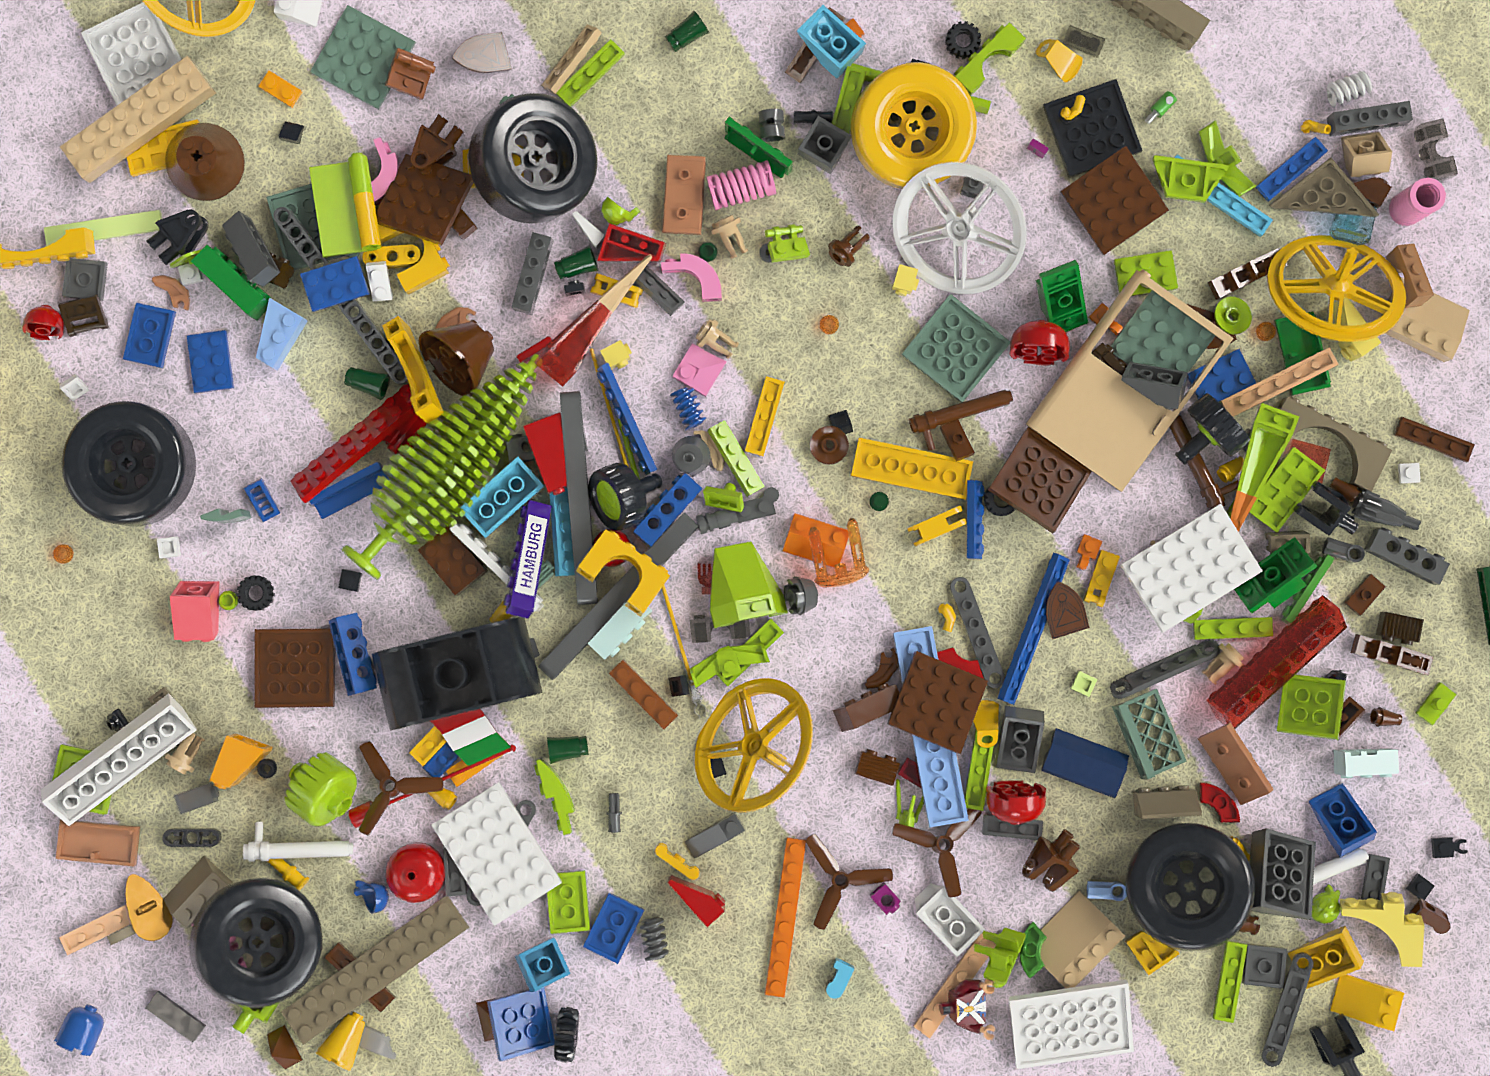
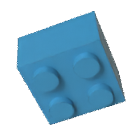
M555 937L515 955V959L530 992H535L571 974Z

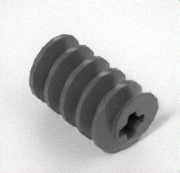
M654 917L640 920V922H645L640 929L646 930L641 937L647 938L642 944L649 946V948L644 950V953L650 954V956L645 958V961L665 958L669 954V950L664 949L668 943L662 941L666 938V934L661 933L665 930V926L660 925L664 922V918Z

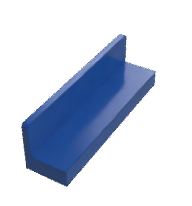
M376 462L322 490L309 502L316 507L320 517L325 519L371 495L373 487L378 490L382 489L383 487L376 482L378 475L388 480L389 478L382 471L383 466L381 463Z

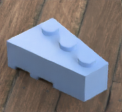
M269 298L256 358L278 371L308 321Z

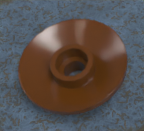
M835 426L819 428L814 432L810 440L812 455L823 464L830 465L840 462L846 456L849 449L846 434ZM827 441H832V442H833V446H832V447H828V446L826 445V442H827Z

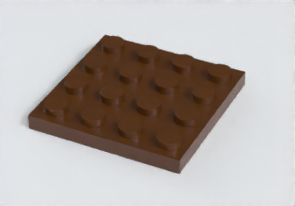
M1126 146L1060 191L1103 255L1169 211Z
M405 154L397 170L395 180L391 182L376 211L378 225L443 245L474 183L471 174L434 163L425 170H420L412 165L411 155ZM416 158V163L419 165H423L426 162L425 159Z
M1027 427L988 490L1053 534L1092 471L1045 437Z
M330 628L255 629V708L335 707V645Z
M915 651L887 725L961 754L988 681Z

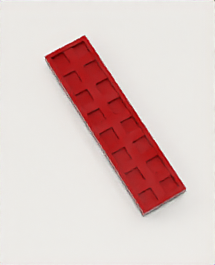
M409 383L403 385L392 397L387 398L380 407L373 410L363 421L357 423L351 431L341 436L334 445L328 447L317 459L312 460L305 469L295 474L290 481L305 504L415 414L410 400L412 393Z

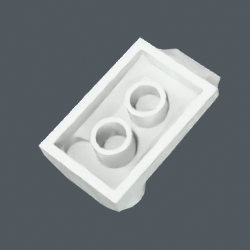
M930 883L914 899L916 914L956 957L985 931V928L955 897H948L945 886Z

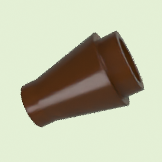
M1337 477L1329 485L1333 490L1344 495L1345 499L1350 503L1354 501L1360 492L1356 485L1340 480Z
M1378 707L1371 711L1370 721L1377 727L1400 726L1402 715Z

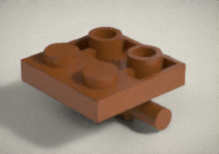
M397 48L385 86L422 100L430 75L435 72L436 66H433L434 62Z

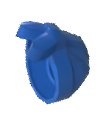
M355 881L358 888L353 890L356 896H363L368 911L374 914L384 910L389 899L386 887L382 884Z

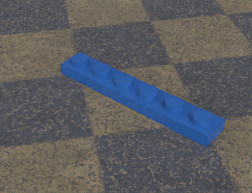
M609 363L601 365L597 369V377L606 388V397L614 405V414L620 419L622 431L631 442L630 449L633 454L637 455L640 470L645 475L656 471L657 467Z

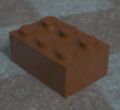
M446 526L445 533L442 535L436 534L434 540L425 543L418 551L452 593L458 596L488 572V570L475 554L450 530L451 526Z

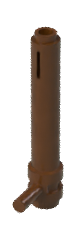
M1002 390L935 411L928 410L922 415L915 414L912 418H909L910 428L913 433H923L927 449L931 451L935 449L930 430L936 429L937 426L1009 405L1013 401L1010 390Z
M1177 415L1169 428L1181 449L1192 437L1181 415ZM1199 452L1187 464L1201 490L1200 494L1202 498H1205L1207 508L1212 509L1219 504L1224 507L1226 506L1224 495L1236 490L1239 480L1219 488Z

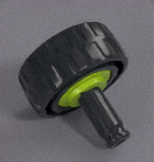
M1205 393L1187 410L1192 419L1197 423L1199 432L1181 447L1180 451L1175 453V456L1186 465L1189 460H1192L1211 443L1214 446L1217 445L1225 454L1231 457L1250 441V437L1209 393Z
M613 463L596 470L590 476L588 484L590 501L596 515L607 528L613 531H621L640 523L644 519L647 511L645 494L662 486V479L656 473L639 479L627 465Z

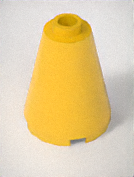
M354 1011L352 1015L348 1013L320 1045L316 1054L350 1071L354 1065L365 1026L364 1017Z

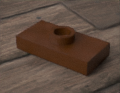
M959 420L940 426V430L956 462L974 455L975 452Z
M1369 574L1344 604L1358 616H1361L1386 586L1375 576Z

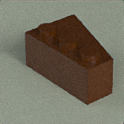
M888 683L880 685L877 687L878 691L873 693L871 690L860 695V699H850L844 702V706L833 710L841 731L856 729L892 712L899 694L896 684L889 686Z

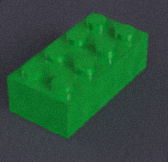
M206 245L191 262L248 316L257 321L267 311L269 298L271 297L260 287L257 286L255 288L257 284L251 283L247 279L246 274L242 273L243 270L230 259L228 260L229 257L216 246L211 248L209 245Z

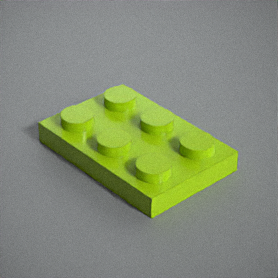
M1172 250L1113 260L1119 293L1135 271H1141L1142 269L1151 275L1150 279L1167 291L1178 289ZM1139 284L1131 296L1149 294L1151 289Z
M586 871L557 873L562 883L547 892L550 934L590 931Z

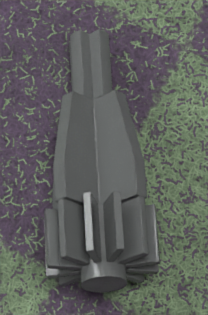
M1362 490V493L1358 494L1352 505L1354 508L1351 512L1354 514L1353 517L1366 522L1372 521L1398 527L1403 525L1413 530H1418L1421 524L1420 520L1407 516L1406 511L1393 502L1380 498V495L1368 490Z

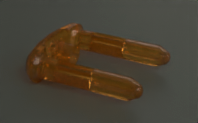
M849 518L847 522L854 568H850L851 571H847L845 563L836 564L834 566L836 574L830 575L827 572L820 532L816 527L810 528L808 535L816 572L814 582L820 587L845 586L863 579L869 572V567L865 564L859 525L854 518ZM856 544H857V546H858L859 559H857L856 548H855V545H856ZM817 554L820 555L821 568H819Z

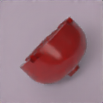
M1045 320L1027 322L1014 331L1011 337L1009 354L1013 359H1017V357L1023 359L1025 364L1050 366L1054 365L1055 361L1058 360L1065 362L1069 358V337L1063 328ZM1039 346L1041 348V354L1037 356Z
M1024 780L996 781L994 786L987 785L986 787L987 807L996 818L1010 824L1019 825L1038 818L1045 809L1046 788L1038 783H1034V786H1031L1030 784L1023 783Z
M413 842L400 847L392 854L386 865L385 876L387 885L396 897L405 902L420 903L432 898L439 892L445 882L444 860L441 854L431 845L421 842ZM411 872L415 874L414 879H412Z

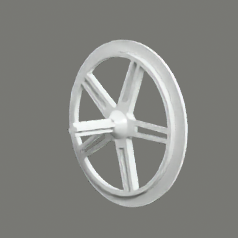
M947 162L922 170L902 189L893 212V233L902 258L909 267L918 269L917 276L943 291L957 294H973L992 289L1012 274L1024 253L1027 229L1021 205L1011 189L1000 178L976 165L962 162ZM953 175L965 176L976 179L986 185L963 213H958L935 182V179ZM929 184L932 186V188L934 189V191L937 193V195L940 197V199H941V200L943 201V203L946 205V207L948 208L949 212H947V211L945 210V208L943 207V205L941 204V202L939 201V199L937 198V196L935 195V193L933 192V190L931 189V187L929 186ZM923 187L946 220V224L909 233L908 215L910 206L915 195ZM990 187L992 191L980 207L976 209L975 204ZM995 192L1009 211L1013 226L1012 241L974 225V220ZM939 230L942 232L939 235L911 240L912 237ZM978 234H980V235H982V236H985V237H987V238H989V239H992V240H994V241H997V242H999V243H1001V244H1004V245H1006V246H1008V247H1011V248H1007V247H1005V246H1002V245H999V244H997V243H994V242H991V241H989V240H986V239H983V238H981V237H978ZM950 238L953 241L954 277L943 274L931 267L919 255L914 245ZM967 240H972L1008 254L1002 264L992 272L976 278H967ZM958 246L962 247V278H959Z

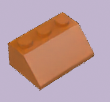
M794 513L783 552L838 569L851 531Z

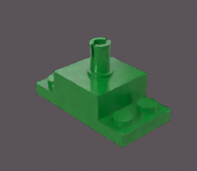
M1073 260L1040 273L1039 279L1035 281L1040 307L1047 321L1059 325L1065 332L1087 324L1088 318L1078 262Z
M1293 537L1258 563L1262 569L1261 573L1234 590L1251 614L1266 603H1269L1275 609L1307 586L1302 577L1314 570L1317 565L1296 537Z

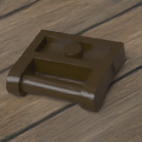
M98 294L58 304L69 337L77 336V333L109 328L108 320L105 317ZM94 316L98 318V321L77 326L73 325V321Z

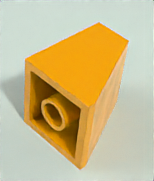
M239 734L227 735L209 781L214 782V786L221 789L238 785L272 751L273 747Z

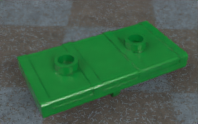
M730 116L725 121V132L727 133L724 138L756 162L762 163L768 160L771 172L780 179L784 177V174L787 176L790 174L793 168V161L784 156L783 152L779 149L773 148L754 135L748 127L740 125Z
M1314 311L1308 312V314L1316 317ZM1287 317L1274 320L1285 369L1324 350L1320 336L1302 329ZM1327 370L1291 388V396L1331 387L1329 371Z

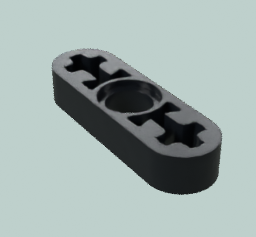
M173 828L167 830L162 837L163 843L168 847H213L218 845L222 839L220 831L215 828ZM190 832H194L197 835L195 843H190L187 839ZM211 832H213V836H216V840H213V843H211L210 839L202 840V836H208ZM173 833L174 836H182V839L174 840L172 843L168 836Z

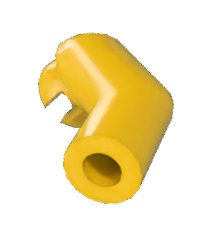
M1077 95L1073 107L1070 109L1068 107L1063 108L1061 116L1065 120H1071L1082 112L1085 97Z
M1305 120L1300 127L1301 131L1306 134L1310 131L1322 134H1329L1331 132L1329 124L1312 120Z
M942 603L938 607V612L943 614L945 618L942 630L952 632L956 614L951 605Z

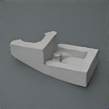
M364 1027L359 1043L360 1047L390 1059L396 1058V1053L392 1051L390 1045L391 1039L389 1036H385L384 1033L371 1027Z

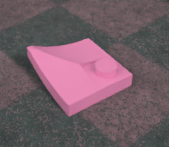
M692 343L672 377L689 388H694V391L706 397L727 361Z

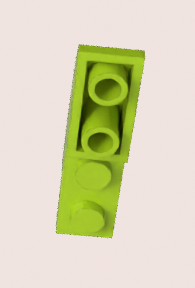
M542 758L538 759L534 768L536 775L541 778L542 783L539 784L541 795H545L546 799L554 797V800L551 802L553 811L558 813L559 820H556L559 832L562 831L563 835L571 834L572 827L568 814L574 812L575 808L570 794L555 770Z

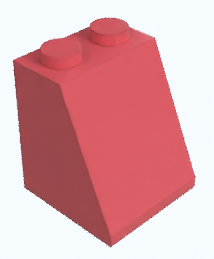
M219 581L179 582L170 595L174 640H181L183 642L201 640L202 642H209L215 639L218 634Z

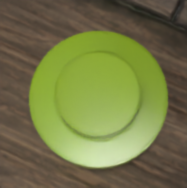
M224 591L219 596L218 602L224 610H233L237 607L239 598L236 597V593L233 591Z

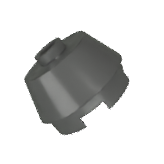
M687 436L680 439L674 445L672 460L676 468L681 472L689 475L698 474L708 466L710 450L702 439L695 436Z
M796 576L787 580L788 585L784 586L785 602L789 601L791 608L788 611L791 614L802 615L817 606L818 591L812 580Z

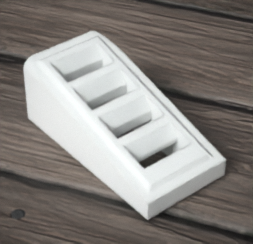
M575 211L573 213L575 221L592 246L597 250L603 244L605 235Z

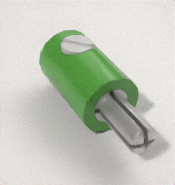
M1166 91L1150 108L1152 112L1147 116L1145 122L1150 124L1156 117L1161 118L1177 102L1175 95L1170 91Z

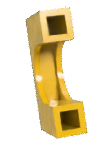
M378 225L381 244L403 234L402 232ZM423 240L424 253L421 260L414 266L397 274L408 295L449 274L447 268L450 265L445 256L441 258L438 252L441 248L438 244Z
M605 529L576 571L593 582L602 568L612 560L622 559L633 564L639 574V584L625 606L641 617L670 575L666 568L651 562L652 559L646 554L641 555L637 552L632 544L629 542L624 543L620 540L618 534Z

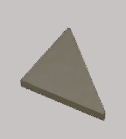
M1331 157L1270 204L1272 209L1366 217L1379 216V213Z

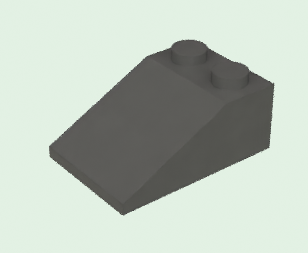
M1129 362L1121 380L1158 406H1163L1166 409H1178L1185 393L1188 372Z
M1005 706L996 768L1029 773L1036 772L1045 724L1044 711Z

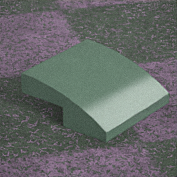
M218 508L200 515L202 520L217 523H234L252 518L250 511L244 509H237L229 513L228 510Z

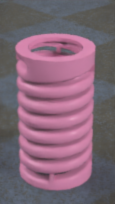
M768 160L756 163L755 168L753 165H748L747 168L743 166L740 170L734 169L733 173L729 170L726 172V175L721 172L719 176L714 174L706 177L715 211L723 207L727 208L729 205L728 199L731 206L736 205V200L738 204H742V194L745 202L750 201V195L753 200H756V189L760 198H764V191L767 196L776 194Z
M1433 178L1418 180L1393 197L1389 204L1390 216L1397 224L1402 226L1414 225L1443 206L1446 199L1443 185Z

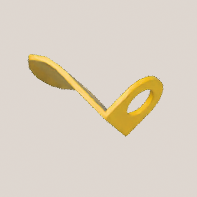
M1044 40L1036 49L1037 56L1046 58L1058 77L1065 83L1071 81L1082 66L1083 57L1075 54L1058 40ZM1049 44L1048 48L1044 52H1041V48L1044 45Z
M981 700L973 720L977 730V743L984 748L992 747L998 741L999 703L990 700ZM989 735L993 737V740L990 743H984L982 738Z

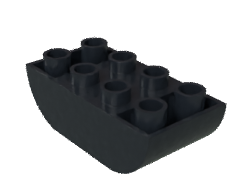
M523 617L489 623L371 654L390 731L543 693L526 621Z

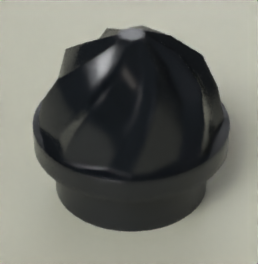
M1332 670L1327 675V678L1346 681L1347 674L1343 673L1342 670Z

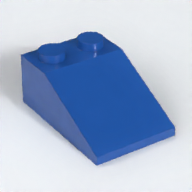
M1343 783L1309 800V804L1328 841L1340 858L1375 839L1377 831Z

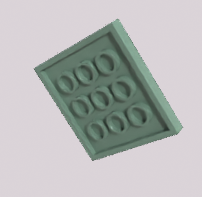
M347 5L310 72L379 110L391 89L385 86L396 49L400 48L411 53L416 42Z
M312 184L266 197L283 258L290 261L289 265L295 270L309 266L275 222L273 214L279 207L291 210L319 247L321 241ZM287 212L282 213L280 216V220L285 222L288 219ZM295 228L292 231L293 238L300 235L299 228ZM307 244L304 246V253H310L312 246ZM344 255L332 256V257H326V258H327L328 260H333V259H336V258L343 257ZM318 260L316 264L322 263L323 260Z
M1151 290L1111 344V347L1114 350L1113 354L1127 364L1134 362L1189 372L1215 335Z
M950 294L901 355L959 402L963 403L1009 346L1010 341Z

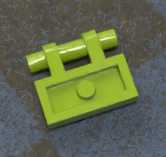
M791 224L783 228L776 226L765 230V236L773 238V241L767 244L772 263L809 257L810 252L805 237H797L798 233H803L802 225L796 226ZM788 235L789 239L782 240L781 236Z

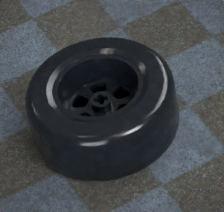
M540 93L514 96L486 114L474 130L468 152L471 177L481 197L496 212L520 223H543L569 212L588 195L597 173L598 158L596 145L585 121L571 106L562 100ZM520 135H523L527 142V147L524 149L515 143V139ZM535 136L545 143L543 148L535 145ZM551 152L554 164L547 162V153ZM511 153L520 157V165H514ZM542 169L547 170L552 176L546 183L541 180L539 174ZM524 170L531 172L532 182L527 181L521 175Z
M118 401L93 409L75 424L63 448L62 474L71 497L89 515L111 524L144 526L168 517L182 505L194 483L196 457L188 434L173 417L143 403ZM135 439L145 443V447L140 453L132 450ZM118 441H122L124 446V452L120 455L115 454L111 450V447ZM150 455H153L155 459V467L153 469L145 468L143 464V459ZM105 460L115 461L116 469L106 473ZM130 461H132V465H129V467H127V464L130 463ZM142 473L148 478V482L138 488L135 477ZM120 475L127 478L125 489H120L114 485V481Z
M1198 823L1173 824L1149 835L1134 852L1126 874L1128 903L1139 925L1156 941L1181 951H1204L1215 948L1230 940L1246 922L1254 902L1255 884L1253 872L1241 848L1221 831ZM1182 861H1193L1192 873L1184 874L1179 863ZM1204 867H1207L1214 875L1213 880L1203 882L1199 878V873ZM1168 871L1173 872L1178 877L1175 885L1163 883ZM1192 882L1193 887L1196 889L1195 891L1191 890L1189 893L1184 885ZM1205 889L1216 891V897L1211 904L1202 898V893ZM1176 892L1180 896L1181 900L1176 907H1172L1165 898L1167 894ZM1196 901L1200 907V912L1187 914V902Z
M269 878L238 881L216 892L198 912L191 929L189 941L191 963L201 983L208 991L221 1000L245 1007L274 1005L297 993L313 975L322 951V927L318 914L311 902L293 886ZM263 916L274 921V925L268 931L260 928ZM249 917L252 922V929L244 932L238 927V923ZM282 934L283 946L281 948L271 946L270 938L272 936ZM232 936L242 939V947L235 951H231L229 946L230 937ZM256 936L257 940L261 941L260 944H257V948L256 945L252 944V940H255ZM268 952L275 960L269 966L263 967L260 956ZM245 953L253 957L250 968H245L238 963V960Z

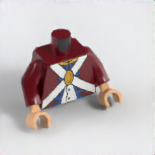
M971 979L963 980L948 992V1002L939 1004L940 1014H949V1017L957 1026L977 1034L983 1033L987 1040H992L994 1035L988 1034L987 1031L995 1032V1027L993 1025L983 1027V1024H986L985 993L992 994L995 990V987H988L987 985H993L994 981L988 979L984 982Z

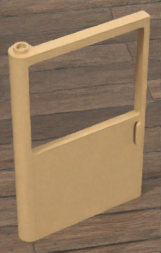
M1143 269L1135 271L1026 423L1028 427L1048 439L1120 492L1127 486L1233 340V337L1150 279L1151 275ZM1139 284L1145 288H1150L1223 341L1183 396L1178 409L1174 408L1173 411L1163 406H1158L1121 380L1122 375L1091 353Z

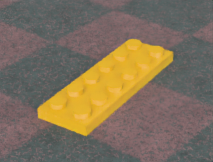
M858 438L851 476L966 500L967 480H970L973 461L962 459L956 462L954 457Z

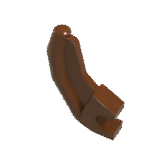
M894 648L890 649L892 652L890 658H887L884 652L880 654L878 671L866 680L865 687L867 689L877 688L887 683L897 670L898 658Z

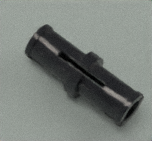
M811 109V111H794V123H811L813 125L817 117L820 116L832 124L833 111H815V109Z

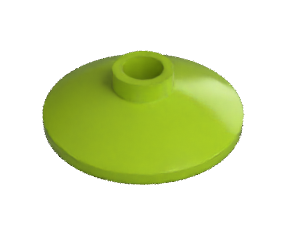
M1226 297L1216 305L1214 312L1215 320L1224 332L1240 334L1249 328L1252 321V313L1245 301L1238 297Z

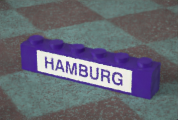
M529 500L526 506L521 508L520 517H522V523H519L517 528L519 540H516L513 552H516V557L512 559L510 570H513L512 576H509L507 587L510 590L504 599L505 613L529 619L534 611L551 505Z

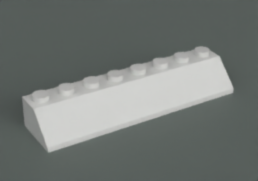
M167 694L42 788V803L70 826L195 732L196 727L182 706L170 694Z

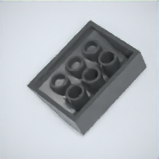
M1267 828L1252 832L1250 866L1254 877L1255 895L1251 911L1311 920L1316 842Z

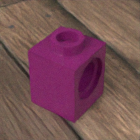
M885 882L870 894L873 901L886 915L889 912L893 914L900 907L899 903L901 900ZM884 895H890L892 897V900L889 904H883L881 902V899Z

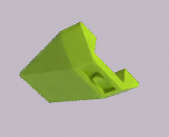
M752 542L714 549L709 609L714 628L733 625L738 621L763 616L773 617L788 613L781 589Z

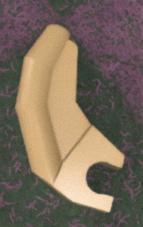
M703 430L694 431V435H700L702 440L708 445L713 467L717 471H722L725 460L709 433Z

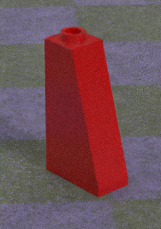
M559 412L523 426L549 494L553 493L554 495L565 492L564 488H567L562 418Z

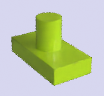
M726 483L723 489L706 486L703 490L706 506L742 512L744 508L742 492H736L734 484Z
M1439 682L1416 711V714L1430 725H1434L1457 694Z

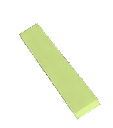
M155 210L44 227L46 246L62 238L66 234V230L82 227L93 231L94 241L159 231V227L155 222L162 219L161 211Z

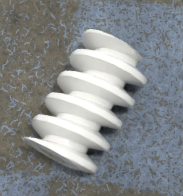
M1360 71L1357 74H1351L1349 77L1346 76L1335 82L1328 83L1327 97L1330 105L1335 107L1336 100L1340 105L1344 103V99L1349 102L1351 96L1353 99H1357L1358 93L1363 97L1365 96V90L1370 94L1372 91L1371 81L1365 72Z

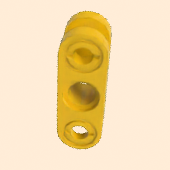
M412 244L382 246L377 250L363 252L362 259L365 264L386 261L387 269L407 268L417 264L421 260L423 253L417 246ZM392 253H397V259L392 262L389 261V256Z
M961 505L907 528L908 532L917 530L921 539L913 543L914 546L967 524L966 518L950 525L946 519L963 511Z

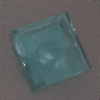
M1334 214L1329 233L1335 240L1346 241L1356 245L1367 244L1371 240L1375 217Z

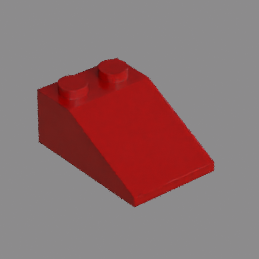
M673 875L668 878L667 883L706 927L710 926L725 912L726 901L719 893L715 895L711 890Z

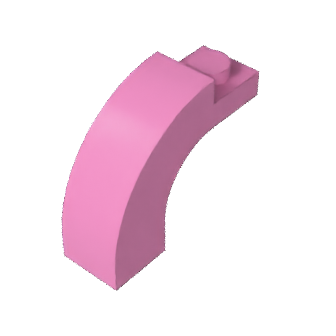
M381 137L374 139L381 159V171L377 178L371 182L375 206L381 203L391 182L395 180L400 166L398 156L395 152L392 153L388 142H384Z
M680 254L681 261L677 262V259H666L665 262H661L662 273L685 272L695 276L702 287L703 302L722 301L721 284L718 275L705 260L691 254Z

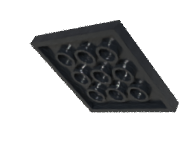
M1117 79L1043 104V109L1068 178L1092 170L1125 146L1132 156L1143 151ZM1077 95L1084 96L1085 102L1082 112L1071 120H1065L1061 116L1062 109L1065 107L1072 108Z

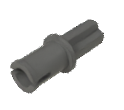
M609 793V811L607 812V815H609L608 832L618 833L621 832L620 815L622 814V811H620L619 793Z

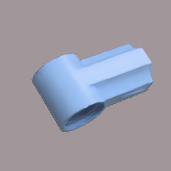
M1087 881L1088 899L1122 901L1127 897L1126 887L1119 881ZM1116 886L1122 887V893L1118 896L1113 895L1112 892Z

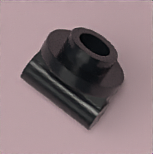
M118 708L107 715L106 724L110 730L118 732L129 724V721Z

